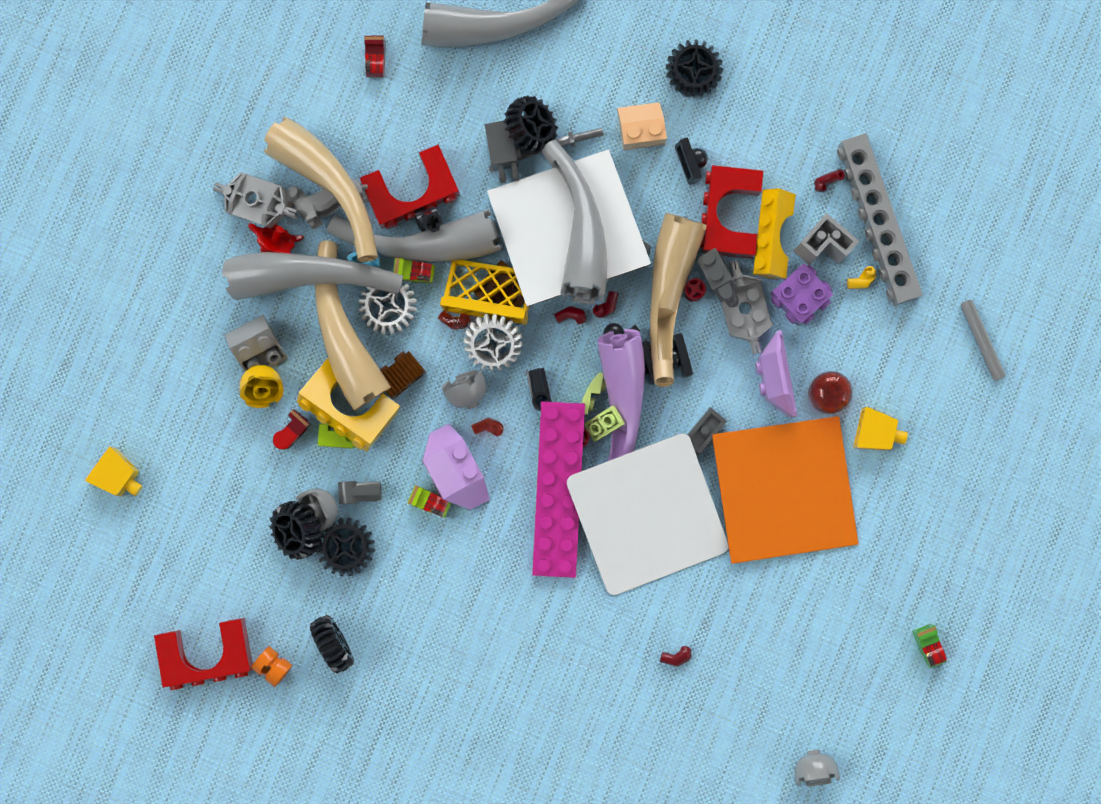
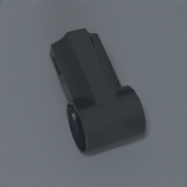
M435 206L414 214L421 232L427 229L432 233L439 231L440 225L443 223Z
M544 368L526 371L532 405L539 412H541V407L536 405V399L539 396H545L548 402H552Z

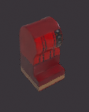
M384 35L364 36L366 77L384 78L386 49Z
M295 409L288 414L292 419L288 425L273 436V444L278 449L286 450L292 447L312 425Z

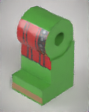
M927 624L912 631L919 650L930 669L947 662L935 625Z

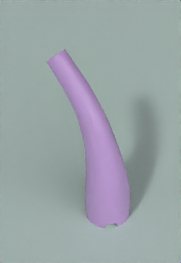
M624 329L625 334L614 335V331L608 332L600 336L597 343L610 407L615 405L625 423L612 432L608 461L633 452L638 436L644 393L645 365L640 332L634 329Z

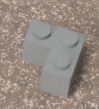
M826 213L793 252L808 265L822 251L839 264L857 245L859 240Z

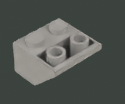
M264 315L225 334L229 349L244 371L256 365L273 367L288 359Z

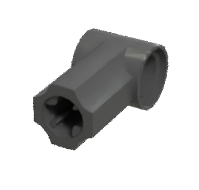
M338 482L339 504H355L360 501L381 500V482Z

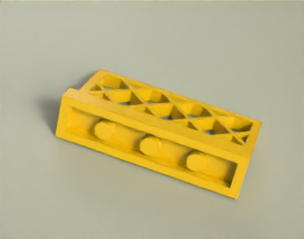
M465 260L452 261L444 297H441L440 301L443 311L481 318L488 314L490 319H492L493 314H496L497 319L505 316V322L510 319L513 320V323L527 325L529 306L527 307L524 302L523 308L514 307L511 302L519 295H522L521 289L516 283L517 277L514 268ZM457 265L465 266L469 272L458 279L455 274ZM481 269L487 270L489 276L479 282L474 274ZM500 273H507L511 279L499 285L495 277ZM472 276L477 284L466 291L461 282ZM493 279L498 287L487 294L482 285ZM514 283L519 291L507 297L503 289ZM459 284L464 293L458 297L450 296L451 289ZM480 287L485 296L479 300H472L469 294ZM501 291L506 299L499 304L493 303L490 297Z

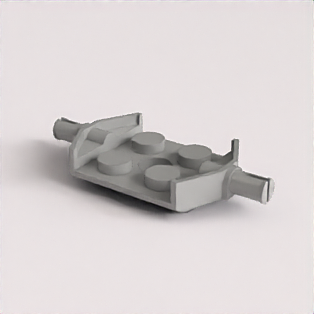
M242 172L228 185L226 184V186L217 182L214 184L217 187L213 186L215 192L224 195L225 211L230 215L255 222L270 229L285 215L294 219L298 218L295 214L299 215V210L288 207L286 188ZM256 193V201L249 204V197Z
M738 261L730 262L732 276L740 292L737 293L739 298L738 306L730 308L725 301L721 302L730 337L747 340L751 344L753 355L762 353L759 337L773 325L761 286L762 280L742 275ZM741 303H746L750 306L749 314L740 313L739 305Z

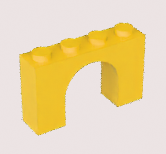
M327 358L300 390L296 402L303 410L310 411L316 415V418L321 423L328 424L334 428L338 435L345 436L351 440L356 448L367 452L395 418L400 405L382 394L369 411L363 415L347 416L340 413L333 406L330 394L339 384Z

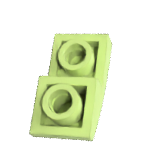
M602 372L595 376L583 397L582 403H585V415H588V411H593L595 398H591V394L599 396L601 391H605L606 384Z
M615 405L584 423L594 442L625 424Z

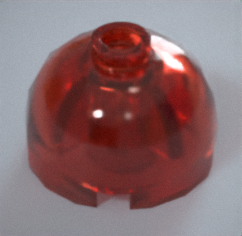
M827 371L813 378L809 385L808 396L816 410L825 414H834L841 412L848 406L852 399L853 390L846 376L839 372Z

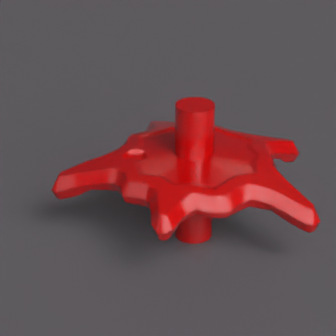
M253 223L248 224L249 229L257 236V243L261 247V252L291 254L290 251L295 247L294 243L304 238L303 235L289 234L287 230L278 226L277 223L271 229L268 227H258Z

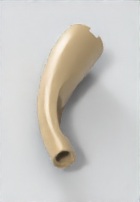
M283 117V121L280 124L275 122L268 130L264 139L268 143L267 149H264L265 154L332 193L349 219L355 237L354 245L358 261L369 262L377 259L374 234L366 207L355 184L341 163L318 138L302 125L287 117Z
M666 212L655 247L650 308L651 360L654 382L659 387H667L674 383L673 332L681 295L695 263L707 227L703 223L694 222L685 217Z
M325 240L319 243L317 256L337 259L338 245L335 242ZM315 284L317 315L327 356L344 396L353 410H357L389 390L391 386L348 321L339 298L337 284Z

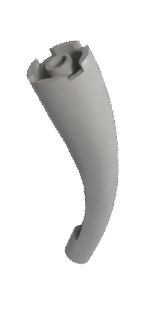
M549 0L536 7L517 12L491 11L426 2L421 45L438 48L466 47L505 40L546 24L580 0Z
M552 140L544 146L541 152L553 168H557L564 178L575 206L560 293L563 297H566L567 294L572 296L573 302L580 304H594L596 299L602 302L607 284V252L600 213L591 189L581 171L556 140Z
M489 209L441 225L439 231L433 233L425 230L403 238L374 235L377 254L410 261L440 262L465 260L486 256L501 251L503 248L500 244L497 245V242H500L501 239L495 221L491 222V219L487 217L491 215ZM335 215L328 225L327 232L354 245L355 237L350 222Z
M277 252L234 256L225 260L222 270V276L227 277L230 286L226 287V290L236 300L314 284H350L398 294L403 280V275L362 263L329 257Z

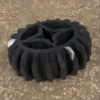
M697 39L693 45L687 40L685 43L686 47L681 43L678 44V50L673 49L671 52L673 56H668L667 61L669 64H666L665 68L669 71L666 77L673 78L669 84L671 86L677 84L675 91L678 92L680 89H683V96H686L687 92H691V98H694L695 92H698L699 97H703V90L710 94L711 87L716 89L717 82L721 81L722 77L719 74L723 73V68L719 67L723 61L722 59H717L719 52L712 53L713 45L707 49L706 41L702 43V46L698 45ZM692 54L690 61L678 64L681 58ZM699 55L704 57L709 62L710 66H708V63H703L700 60ZM694 60H695V66H696V69H697V72H696V74H695V77H694L693 68H691V67L693 66ZM679 72H681V74L687 75L689 77L690 83L685 81L680 76ZM711 74L706 81L697 83L699 76Z
M527 95L517 98L507 107L508 110L504 113L506 118L503 122L507 125L505 130L510 133L508 138L514 140L513 145H519V149L525 150L526 153L536 154L541 152L548 142L556 139L558 136L556 131L559 127L555 125L557 119L553 118V112H550L548 109L549 104L544 105L542 99L537 100L536 96L529 97Z
M288 501L279 505L272 512L273 516L269 518L272 523L269 526L272 529L270 535L274 537V543H277L278 550H283L284 556L288 555L290 559L297 560L312 556L319 549V544L322 543L320 537L323 535L319 529L322 525L318 524V517H315L313 514L314 510H309L308 504L304 505L301 501Z
M339 518V525L337 526L336 522L331 525L332 529L327 528L325 530L327 534H323L320 537L324 539L319 544V546H322V550H317L316 554H324V557L320 558L319 562L327 560L328 563L325 564L324 568L328 569L332 565V574H335L340 569V576H344L345 570H347L349 576H352L353 568L357 573H360L359 565L367 568L368 565L364 560H373V557L367 554L368 552H375L374 548H369V544H374L375 540L368 541L367 537L371 536L372 532H363L367 528L366 525L358 528L359 520H356L351 525L352 518H347L346 524H344L343 518ZM345 528L355 531L347 539L342 538L335 532ZM359 537L363 543L361 556L354 547ZM331 538L337 546L332 557L329 553V541ZM341 542H350L351 552H341ZM348 555L356 562L351 565H342L336 561L342 556Z
M325 615L310 623V631L324 661L333 672L338 674L354 665V657L350 647L333 618Z

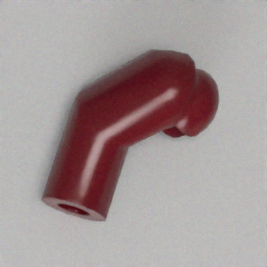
M568 306L554 314L558 324L568 318L574 319L577 324H583L587 320L585 311L573 306Z

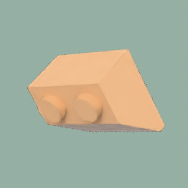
M659 102L617 108L623 150L665 145L667 135L664 116Z

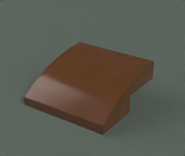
M502 260L496 265L510 268ZM500 273L495 277L499 285L511 279L507 273ZM493 279L482 285L487 294L498 287ZM514 283L503 289L507 297L519 291ZM480 287L473 291L480 299L485 296ZM501 291L490 297L492 302L496 304L506 299ZM519 295L511 302L514 307H521L525 300L522 295Z

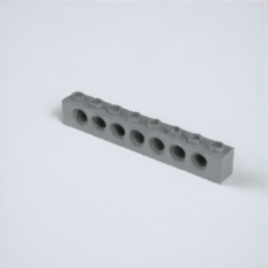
M867 134L844 140L838 145L837 154L840 161L844 162L846 180L851 182L853 200L858 202L860 208L858 209L859 218L865 222L867 228L865 229L866 238L872 242L874 248L872 249L873 258L880 265V278L887 285V298L889 302L893 303V306L917 299L923 294ZM858 156L861 159L862 164H855L852 160V157ZM859 176H865L869 184L863 185L859 180ZM872 196L876 204H868L866 197ZM879 216L882 219L883 224H875L873 217ZM881 236H886L889 239L890 244L888 246L881 243ZM888 256H893L896 259V266L888 263ZM895 276L903 279V286H898L895 283Z

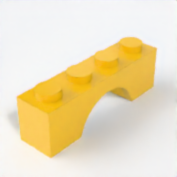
M780 188L762 191L753 275L767 279H786L789 257L781 247L780 230L784 220L794 214L796 194Z

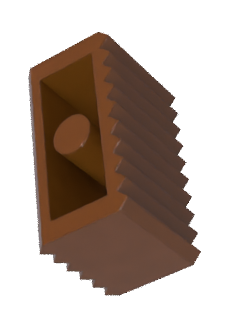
M410 351L407 353L401 352L394 358L395 363L390 367L385 365L380 369L391 386L386 392L393 400L427 373Z

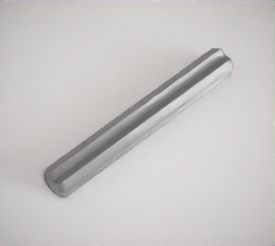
M973 300L963 302L961 304L962 310L993 380L996 381L1004 378L1005 372Z

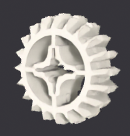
M408 284L402 286L399 291L405 299L404 310L396 305V293L389 292L387 296L379 297L375 295L382 290L367 287L369 293L361 292L366 297V300L359 299V303L365 305L359 308V312H366V314L361 316V319L363 321L369 319L366 323L367 327L375 324L373 327L374 332H377L382 327L381 333L385 335L387 328H389L390 334L393 335L395 332L394 327H397L398 331L402 332L403 330L400 325L403 323L408 327L409 323L406 319L414 320V316L409 313L417 311L416 307L411 306L416 304L417 300L409 299L414 295V292H406L409 289ZM391 301L390 303L395 309L391 308L389 310L388 308L386 311L382 303ZM371 302L380 306L377 319L371 313ZM390 314L400 315L395 321L383 322Z
M485 314L484 321L477 317L476 323H470L471 329H467L465 333L468 337L464 338V343L468 345L464 349L470 352L468 354L469 359L475 358L474 365L481 362L482 370L488 365L490 366V371H493L494 366H497V369L500 371L502 370V364L508 368L510 367V361H516L515 355H520L521 350L519 348L522 347L523 342L519 341L522 338V334L516 333L519 327H511L513 324L512 319L505 322V316L497 319V315L493 314L492 319H490L489 315ZM494 328L500 329L505 333L499 334L495 331ZM486 329V337L476 342V336ZM490 337L494 339L495 342L497 341L496 349L494 345H491L492 342L489 343ZM506 343H511L509 350L500 355V348L506 346ZM481 351H488L492 356H488Z

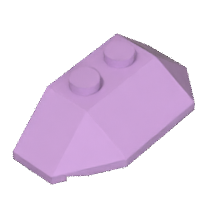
M781 330L773 335L757 358L758 362H755L757 375H761L762 383H759L761 396H764L765 401L792 418L798 416Z
M450 424L431 432L422 462L442 499L469 510L490 500L484 477L464 439Z

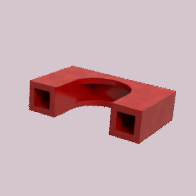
M439 144L419 152L429 176V185L424 195L415 201L404 202L394 198L388 191L380 170L359 178L362 185L367 184L368 188L365 190V193L381 229L385 227L386 229H391L397 226V222L401 220L409 221L414 219L415 213L434 206L437 208V205L443 202L445 204L452 203L457 200V196H460Z
M712 165L710 171H706L705 184L709 185L708 192H704L703 196L706 214L702 213L701 223L707 225L700 245L702 247V254L716 248L721 256L749 259L755 257L757 234L734 232L725 228L717 217V204L723 197L730 194L759 196L762 192L764 170Z
M245 618L219 623L223 654L220 661L211 669L197 668L187 660L180 630L154 635L162 687H170L171 691L183 688V684L186 683L198 686L205 684L207 679L213 678V682L227 680L226 676L235 674V678L248 676V671L253 670L251 668L253 662Z

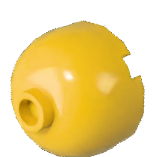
M256 365L250 367L240 379V397L250 407L266 408L269 407V403L274 401L277 403L283 396L284 387L280 375L269 366Z

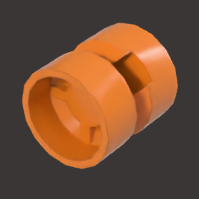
M268 646L256 659L251 668L260 676L265 675V680L275 688L293 665L285 658H278L279 653Z

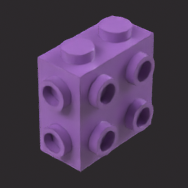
M805 263L769 294L772 297V303L777 308L781 307L786 312L785 317L792 324L796 323L798 326L802 322L807 325L816 317L813 313L818 308L821 311L831 303L829 298L833 296L831 293L832 288L825 281L821 282L816 276V270L811 265L807 266Z

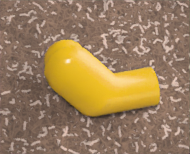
M868 266L859 278H847V289L868 288L876 278L875 268Z

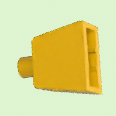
M864 407L861 409L853 448L892 450L894 442L905 445L908 432L896 430L898 425L897 419L872 408Z
M111 446L108 447L85 479L86 482L115 496H122L127 491L135 497L143 487L134 480L139 473L138 469L117 448Z

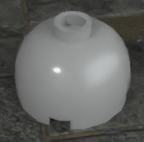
M471 370L455 377L457 380L452 384L449 380L442 386L441 389L448 402L459 408L467 407V409L477 407L479 405L478 401L486 393V382L481 370L479 372Z
M319 488L310 489L296 497V500L298 499L304 505L308 504L309 510H314L313 514L315 517H318V524L322 525L319 528L321 532L334 524L338 515V507L334 497L328 491Z
M820 750L807 751V756L800 758L796 763L795 782L797 786H801V782H806V786L830 784L832 778H835L836 782L840 780L836 762L827 754H820Z

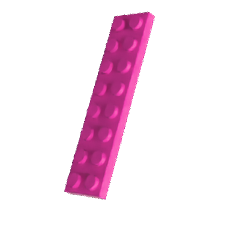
M541 401L532 576L576 578L579 516L567 487V479L571 475L582 471L585 403Z

